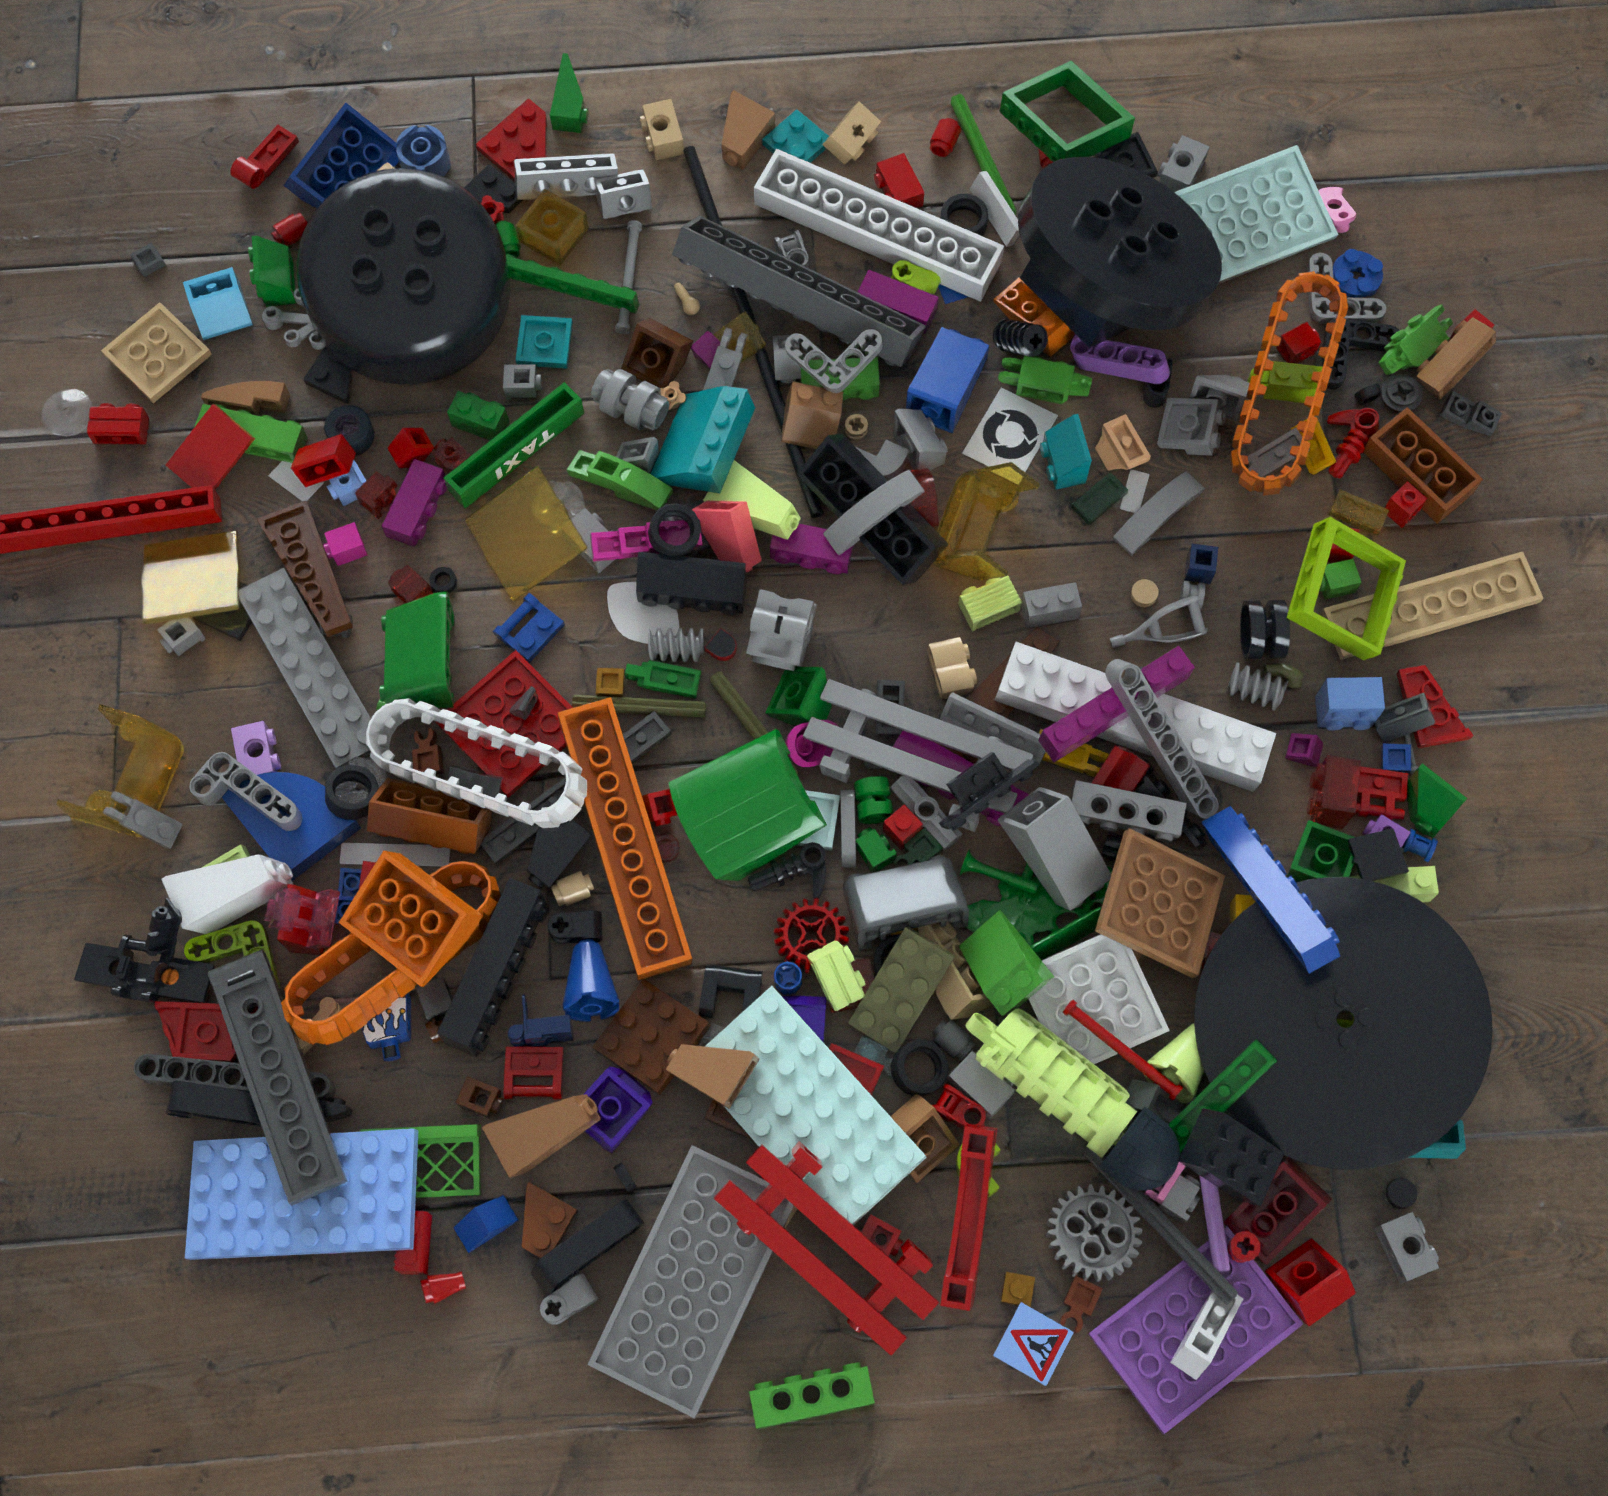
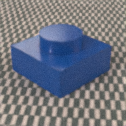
M1383 743L1381 746V769L1410 774L1411 744Z

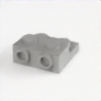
M1167 398L1157 441L1159 448L1185 449L1187 455L1212 456L1214 448H1219L1221 437L1218 428L1219 425L1223 426L1225 423V410H1222L1218 399Z

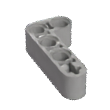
M218 752L211 756L190 782L189 788L191 793L203 805L210 806L215 804L229 789L285 831L296 830L302 823V813L290 799L225 752ZM229 764L225 772L218 773L222 765ZM247 779L250 780L247 787L239 788L241 782ZM211 785L207 793L200 794L204 786ZM272 795L268 803L260 804L264 796ZM280 807L287 814H291V816H282L279 812Z

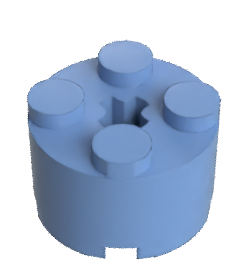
M415 125L405 129L399 135L396 142V152L401 168L424 170L444 177L451 167V162L443 134L437 128L430 125L419 128Z

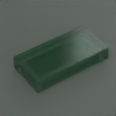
M1109 472L1073 502L1071 508L1090 525L1128 493V489Z

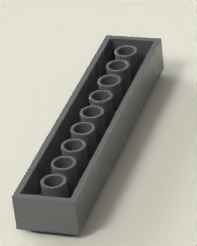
M700 215L681 227L672 253L673 256L679 258L681 263L689 266L694 265L702 269L701 271L711 277L716 276L724 280V283L730 287H739L747 291L750 297L763 299L777 310H786L792 313L795 319L808 321L814 324L818 330L826 333L830 332L838 336V339L844 343L852 344L865 330H876L880 333L883 341L882 350L877 356L883 358L891 366L902 367L915 353L926 325ZM875 338L873 340L866 339L867 346L862 350L863 352H865L869 345L876 346Z

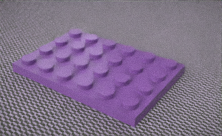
M1227 1226L1224 1228L1226 1244L1228 1245L1235 1235ZM1208 1240L1198 1250L1212 1264ZM1241 1243L1237 1245L1242 1250L1241 1254L1247 1252ZM1228 1254L1230 1269L1226 1272H1219L1237 1290V1295L1242 1297L1243 1301L1211 1363L1197 1380L1170 1363L1182 1339L1212 1291L1184 1260L1088 1333L1089 1337L1162 1434L1172 1429L1303 1325L1299 1317L1254 1260L1238 1263L1232 1260Z

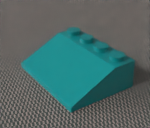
M720 386L685 394L686 401L680 404L651 475L666 485L720 494L755 410V405L748 390L743 388Z

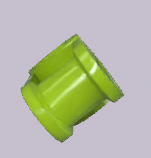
M898 261L892 269V279L933 295L941 282L940 277L935 272L921 268L909 261Z

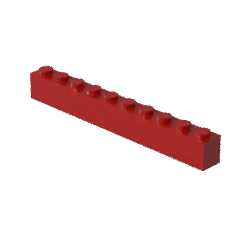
M213 485L0 515V554L222 522L221 499Z

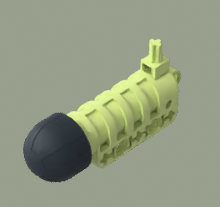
M1016 1008L999 1026L995 1025L985 1016L973 1013L965 1026L975 1037L984 1043L977 1052L975 1060L1001 1080L1007 1078L1018 1087L1016 1092L1024 1098L1030 1096L1041 1105L1039 1110L1048 1117L1051 1114L1065 1124L1063 1129L1071 1135L1074 1132L1088 1142L1086 1147L1100 1158L1114 1144L1115 1146L1100 1164V1169L1121 1185L1140 1191L1157 1188L1172 1177L1180 1157L1179 1143L1175 1133L1166 1122L1146 1107L1142 1109L1132 1124L1126 1127L1137 1111L1126 1103L1130 1094L1123 1086L1022 1009Z

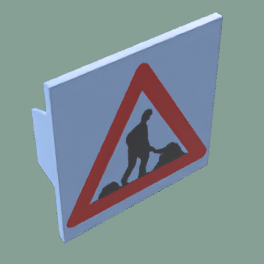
M1021 1302L993 1356L1047 1386L1074 1332Z

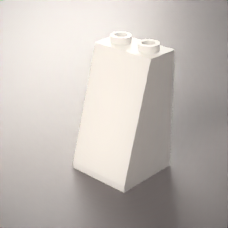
M258 854L168 875L162 878V882L170 901L181 912L182 929L207 934L221 929L285 893L287 885L293 884L291 880L293 874L286 863Z

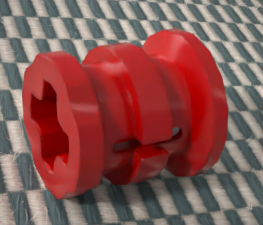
M1242 1231L1229 1241L1227 1251L1232 1260L1238 1263L1254 1260L1259 1255L1260 1242L1253 1233ZM1244 1241V1246L1249 1248V1251L1241 1254L1242 1250L1237 1245Z

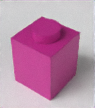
M355 522L324 533L327 539V543L323 544L329 559L334 558L337 566L367 556Z

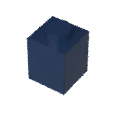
M1192 543L1186 558L1184 581L1211 584L1216 573L1218 547Z

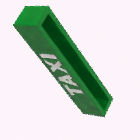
M565 382L446 475L444 481L448 492L466 509L584 415L582 399Z

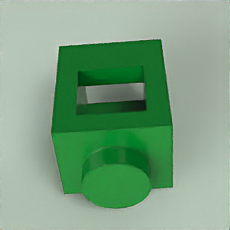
M871 827L858 834L855 847L871 873L878 872L894 862L897 853L894 849L889 851L891 848L890 844L883 834L879 836L877 831Z

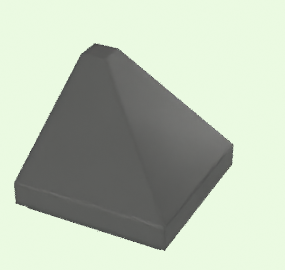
M531 686L511 707L509 712L526 720L538 700L535 688Z

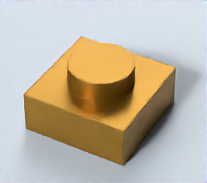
M597 668L596 696L623 697L624 669Z
M1005 1272L1001 1303L1019 1306L1022 1302L1031 1307L1035 1277Z

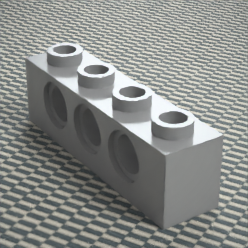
M612 153L514 159L517 199L533 200L539 198L596 195L594 179L618 175L615 155Z
M1078 780L1072 786L1070 800L1084 826H1088L1089 823L1100 824V828L1107 831H1117V828L1124 830L1130 828L1142 835L1156 836L1155 840L1165 843H1171L1172 840H1177L1181 836L1186 803ZM1094 801L1101 802L1105 807V812L1100 814L1094 812L1091 803ZM1119 808H1129L1132 812V818H1122L1119 814ZM1147 813L1157 814L1160 824H1150L1147 820Z

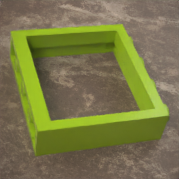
M1332 517L1313 524L1287 618L1363 661L1381 655L1382 647L1385 646L1384 640L1387 629L1391 624L1393 607L1398 598L1397 592L1403 579L1402 574L1406 560ZM1333 543L1380 570L1362 639L1313 612Z

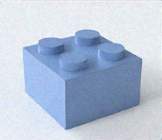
M1382 677L1326 678L1315 696L1318 727H1326L1327 730L1331 731L1340 730L1343 727H1354L1355 730H1366L1372 727L1385 709Z

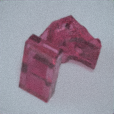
M283 888L282 891H277L274 899L269 898L264 921H269L268 927H275L282 931H293V927L301 928L309 933L306 947L315 950L330 947L340 891L333 889L316 893V898L313 899L299 895V890ZM300 905L312 909L311 921L298 918Z

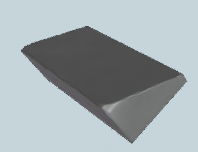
M1421 693L1385 707L1376 720L1375 726L1379 736L1385 743L1434 725L1435 719L1425 693Z

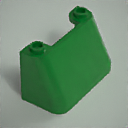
M436 592L387 610L386 615L381 617L383 632L385 631L384 685H380L379 689L381 702L385 701L388 704L394 700L411 699L415 703L422 701L437 708L454 707V694L450 692L449 688L452 682L450 672V631H452V626H455V614L448 592Z

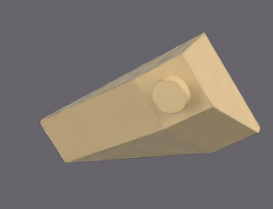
M946 922L945 927H941L940 923L917 927L921 935L955 955L954 960L935 989L943 1010L950 1019L968 1018L973 1013H978L993 1005L982 991L960 950L959 945L961 943L956 938V930H954L951 924Z

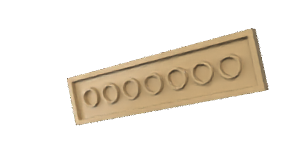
M1523 551L1400 586L1397 592L1398 598L1391 614V624L1385 636L1384 647L1540 603L1544 598ZM1374 594L1323 608L1321 613L1324 618L1362 639ZM1335 645L1340 660L1354 656Z

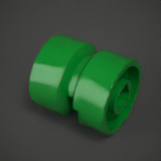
M872 776L854 782L855 799L860 802L857 805L860 823H883L894 813L892 801L887 799L891 794L887 777Z

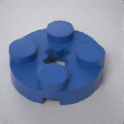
M1349 249L1345 254L1336 259L1333 265V279L1340 283V291L1346 293L1347 298L1371 297L1378 291L1382 283L1383 263L1366 252ZM1351 272H1359L1363 277L1354 279V274Z

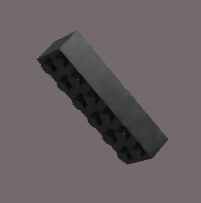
M843 434L828 435L797 473L838 518L868 494L888 482ZM910 503L904 508L900 506L859 537L860 541L902 585L917 582L949 545Z
M509 878L437 1032L446 1045L474 1057H477L480 1051L483 1052L486 1049L490 1038L487 1034L491 1025L495 1026L498 1023L502 1012L499 1008L503 999L507 1000L513 990L511 982L515 973L519 974L525 963L523 956L526 949H531L536 940L537 933H535L538 923H543L548 914L547 903L541 890Z

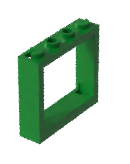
M1072 61L1003 92L999 111L1053 162L1060 160V158L1091 157L1131 137L1135 117ZM1063 86L1100 119L1105 126L1067 144L1025 104Z

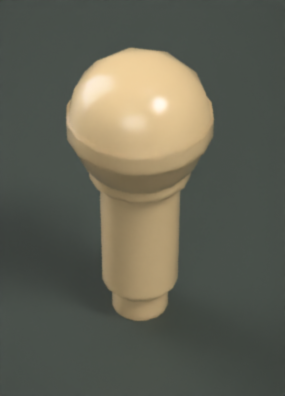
M679 282L674 285L675 292L682 301L684 312L688 315L697 314L700 310L699 301L691 297L683 285Z

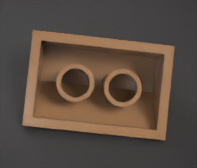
M1473 317L1468 322L1462 321L1454 330L1456 335L1449 342L1444 340L1435 350L1437 355L1431 361L1425 360L1417 369L1419 373L1416 376L1417 381L1440 401L1496 343V332Z

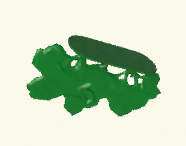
M1107 866L1109 872L1112 874V868ZM1032 876L1031 879L1039 883L1035 895L1000 881L998 888L1002 896L1001 901L982 899L968 905V927H965L975 932L995 913L1001 910L1042 961L1095 931L1102 907H1098L1090 912L1089 909L1094 902L1103 904L1109 881L1105 883L1101 890L1093 892L1096 894V898L1093 900L1090 899V896L1086 898V903L1082 904L1083 909L1077 907L1071 911L1056 905L1037 877ZM1065 912H1072L1079 916L1078 919L1060 929L1055 924L1056 918ZM1047 930L1053 932L1034 943L1033 934L1036 932H1045Z

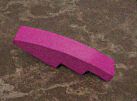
M684 520L662 521L659 526V535L668 544L674 546L682 545L689 539L690 527ZM647 522L645 526L618 528V531L591 533L590 541L593 561L638 557V552L660 554L649 541L648 529L650 522ZM700 533V537H699L698 543H697V545H696L695 547H700V546H702V536H701V533Z

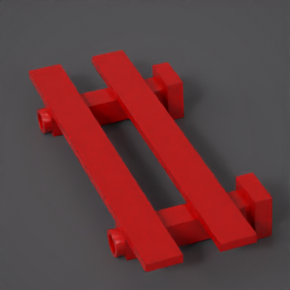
M800 1141L791 1149L794 1158L787 1165L761 1144L746 1163L769 1183L766 1189L753 1201L737 1185L729 1180L715 1195L714 1199L738 1220L736 1224L747 1235L753 1233L847 1316V1323L856 1332L864 1331L892 1356L907 1339V1336L887 1320L881 1312L896 1296L922 1320L930 1314L939 1304V1301L912 1277L919 1270L926 1274L933 1266L931 1258L908 1238L901 1246L903 1256L895 1263L802 1180L805 1175L810 1171L815 1176L823 1166L821 1160ZM785 1198L879 1281L865 1298L860 1296L770 1216Z

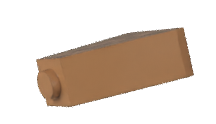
M733 90L730 95L722 139V159L727 164L744 170L762 146V139L775 128V112Z
M681 1044L678 1050L674 1049L669 1055L666 1070L730 1109L760 1059L750 1051Z

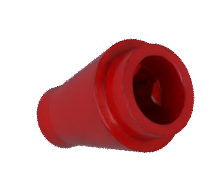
M462 1272L427 1275L426 1279L420 1280L426 1304L430 1302L436 1304L454 1293L466 1289Z

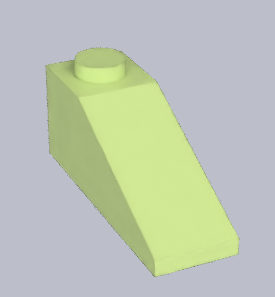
M1435 866L1408 867V873L1374 881L1401 890L1421 902H1430L1439 893ZM1359 875L1350 876V878H1358V879H1360V876H1359Z

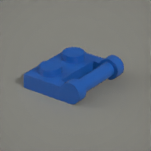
M528 593L523 598L524 602L502 626L498 625L493 630V633L499 640L513 651L516 650L530 663L565 624L562 619L540 603L535 596ZM533 609L536 612L534 617L514 638L510 636L509 633Z

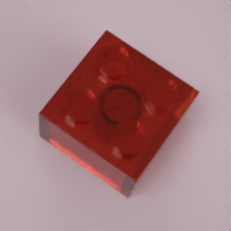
M1327 755L1322 764L1318 763L1316 772H1312L1310 778V788L1314 789L1313 798H1309L1307 805V814L1311 815L1310 821L1326 827L1344 829L1356 813L1361 760Z

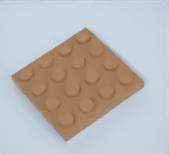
M1129 828L1123 833L1095 931L1194 978L1199 975L1225 875Z

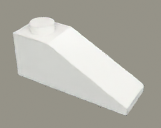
M1211 1291L1170 1363L1197 1380L1215 1356L1243 1298L1237 1295L1233 1301L1224 1304Z

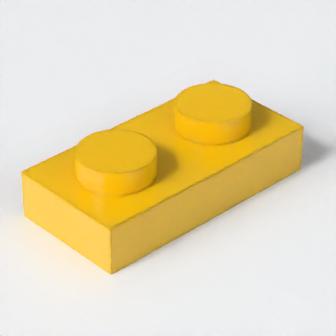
M1317 419L1312 440H1306L1311 444L1305 464L1312 475L1336 463Z

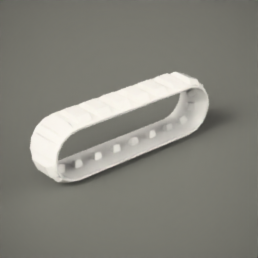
M399 699L385 704L375 712L366 730V746L371 750L370 757L379 767L406 781L416 782L428 789L439 790L453 798L464 799L478 807H486L503 816H511L517 821L531 826L535 823L542 828L559 827L561 823L568 820L571 821L582 809L584 799L587 797V780L581 776L583 768L566 753L559 752L554 747L541 742L534 743L529 738L515 733L511 735L507 731L492 725L487 727L480 721L468 717L464 719L457 713L445 709L440 710L434 705L422 701L415 703L411 699ZM421 717V722L426 724L436 721L445 724L444 730L451 733L455 729L468 732V738L476 741L479 737L491 740V746L500 749L503 745L516 749L515 755L524 757L528 753L540 757V764L546 766L550 762L560 764L558 771L563 776L566 775L564 792L557 802L550 807H543L539 811L530 810L531 805L522 802L518 807L507 803L506 795L498 793L493 798L483 794V787L474 785L472 789L460 786V779L453 776L446 781L437 778L436 771L427 768L424 773L412 769L413 762L404 760L401 764L393 762L395 755L389 750L391 736L396 728L408 719Z

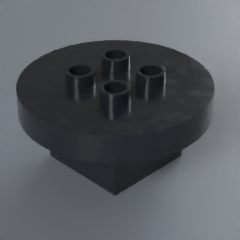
M1072 157L1055 161L1042 169L1037 175L1020 206L1018 229L1021 241L1030 257V261L1021 274L1020 279L1089 348L1131 328L1167 330L1190 322L1199 314L1220 281L1222 272L1220 252L1212 233L1204 221L1189 204L1171 189L1147 174L1129 166L1093 157Z

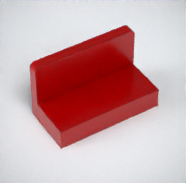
M1115 745L1093 779L1092 784L1134 792L1150 768V764L1126 747Z

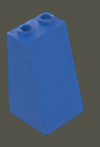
M941 327L907 390L906 409L922 410L925 417H929L935 427L953 434L988 358L989 345L978 338L972 339L961 335L957 330H948Z

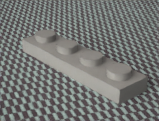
M953 692L948 697L940 717L941 720L988 738L989 736L998 737L1004 741V744L1034 754L1032 760H1037L1040 765L1046 752L1038 741L1041 734Z

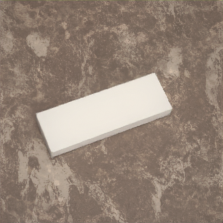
M979 172L970 187V191L985 203L988 209V219L1006 247L1012 246L1020 235L1018 219L988 172Z

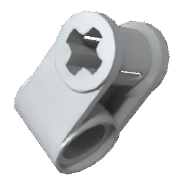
M798 230L794 231L793 235L783 238L774 237V245L778 254L809 268L808 254Z
M581 1273L545 1297L541 1302L540 1312L547 1323L558 1325L574 1314L583 1311L599 1298L585 1275ZM551 1303H554L556 1306L562 1305L558 1309L560 1314L557 1317L553 1314L547 1315L550 1311L549 1305Z

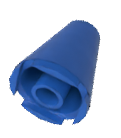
M591 939L581 940L573 947L562 1007L565 1015H570V1018L575 1021L588 1022L591 1021V1016L598 1015L603 1020L615 1015L619 1011V998L601 945Z

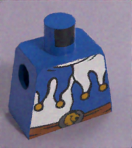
M409 993L402 998H397L391 1003L392 1005L373 1017L361 1028L365 1040L371 1049L382 1048L384 1061H394L401 1058L399 1043L411 1040V996Z

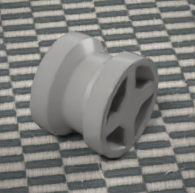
M1183 581L1179 600L1190 596H1198V604L1201 610L1205 596V584L1198 583L1197 585H1192L1189 581Z

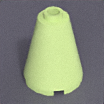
M1194 1023L1147 1061L1175 1085L1180 1084L1184 1087L1175 1098L1180 1103H1189L1195 1097L1204 1073L1197 1049ZM1145 1076L1147 1082L1155 1084L1152 1080Z

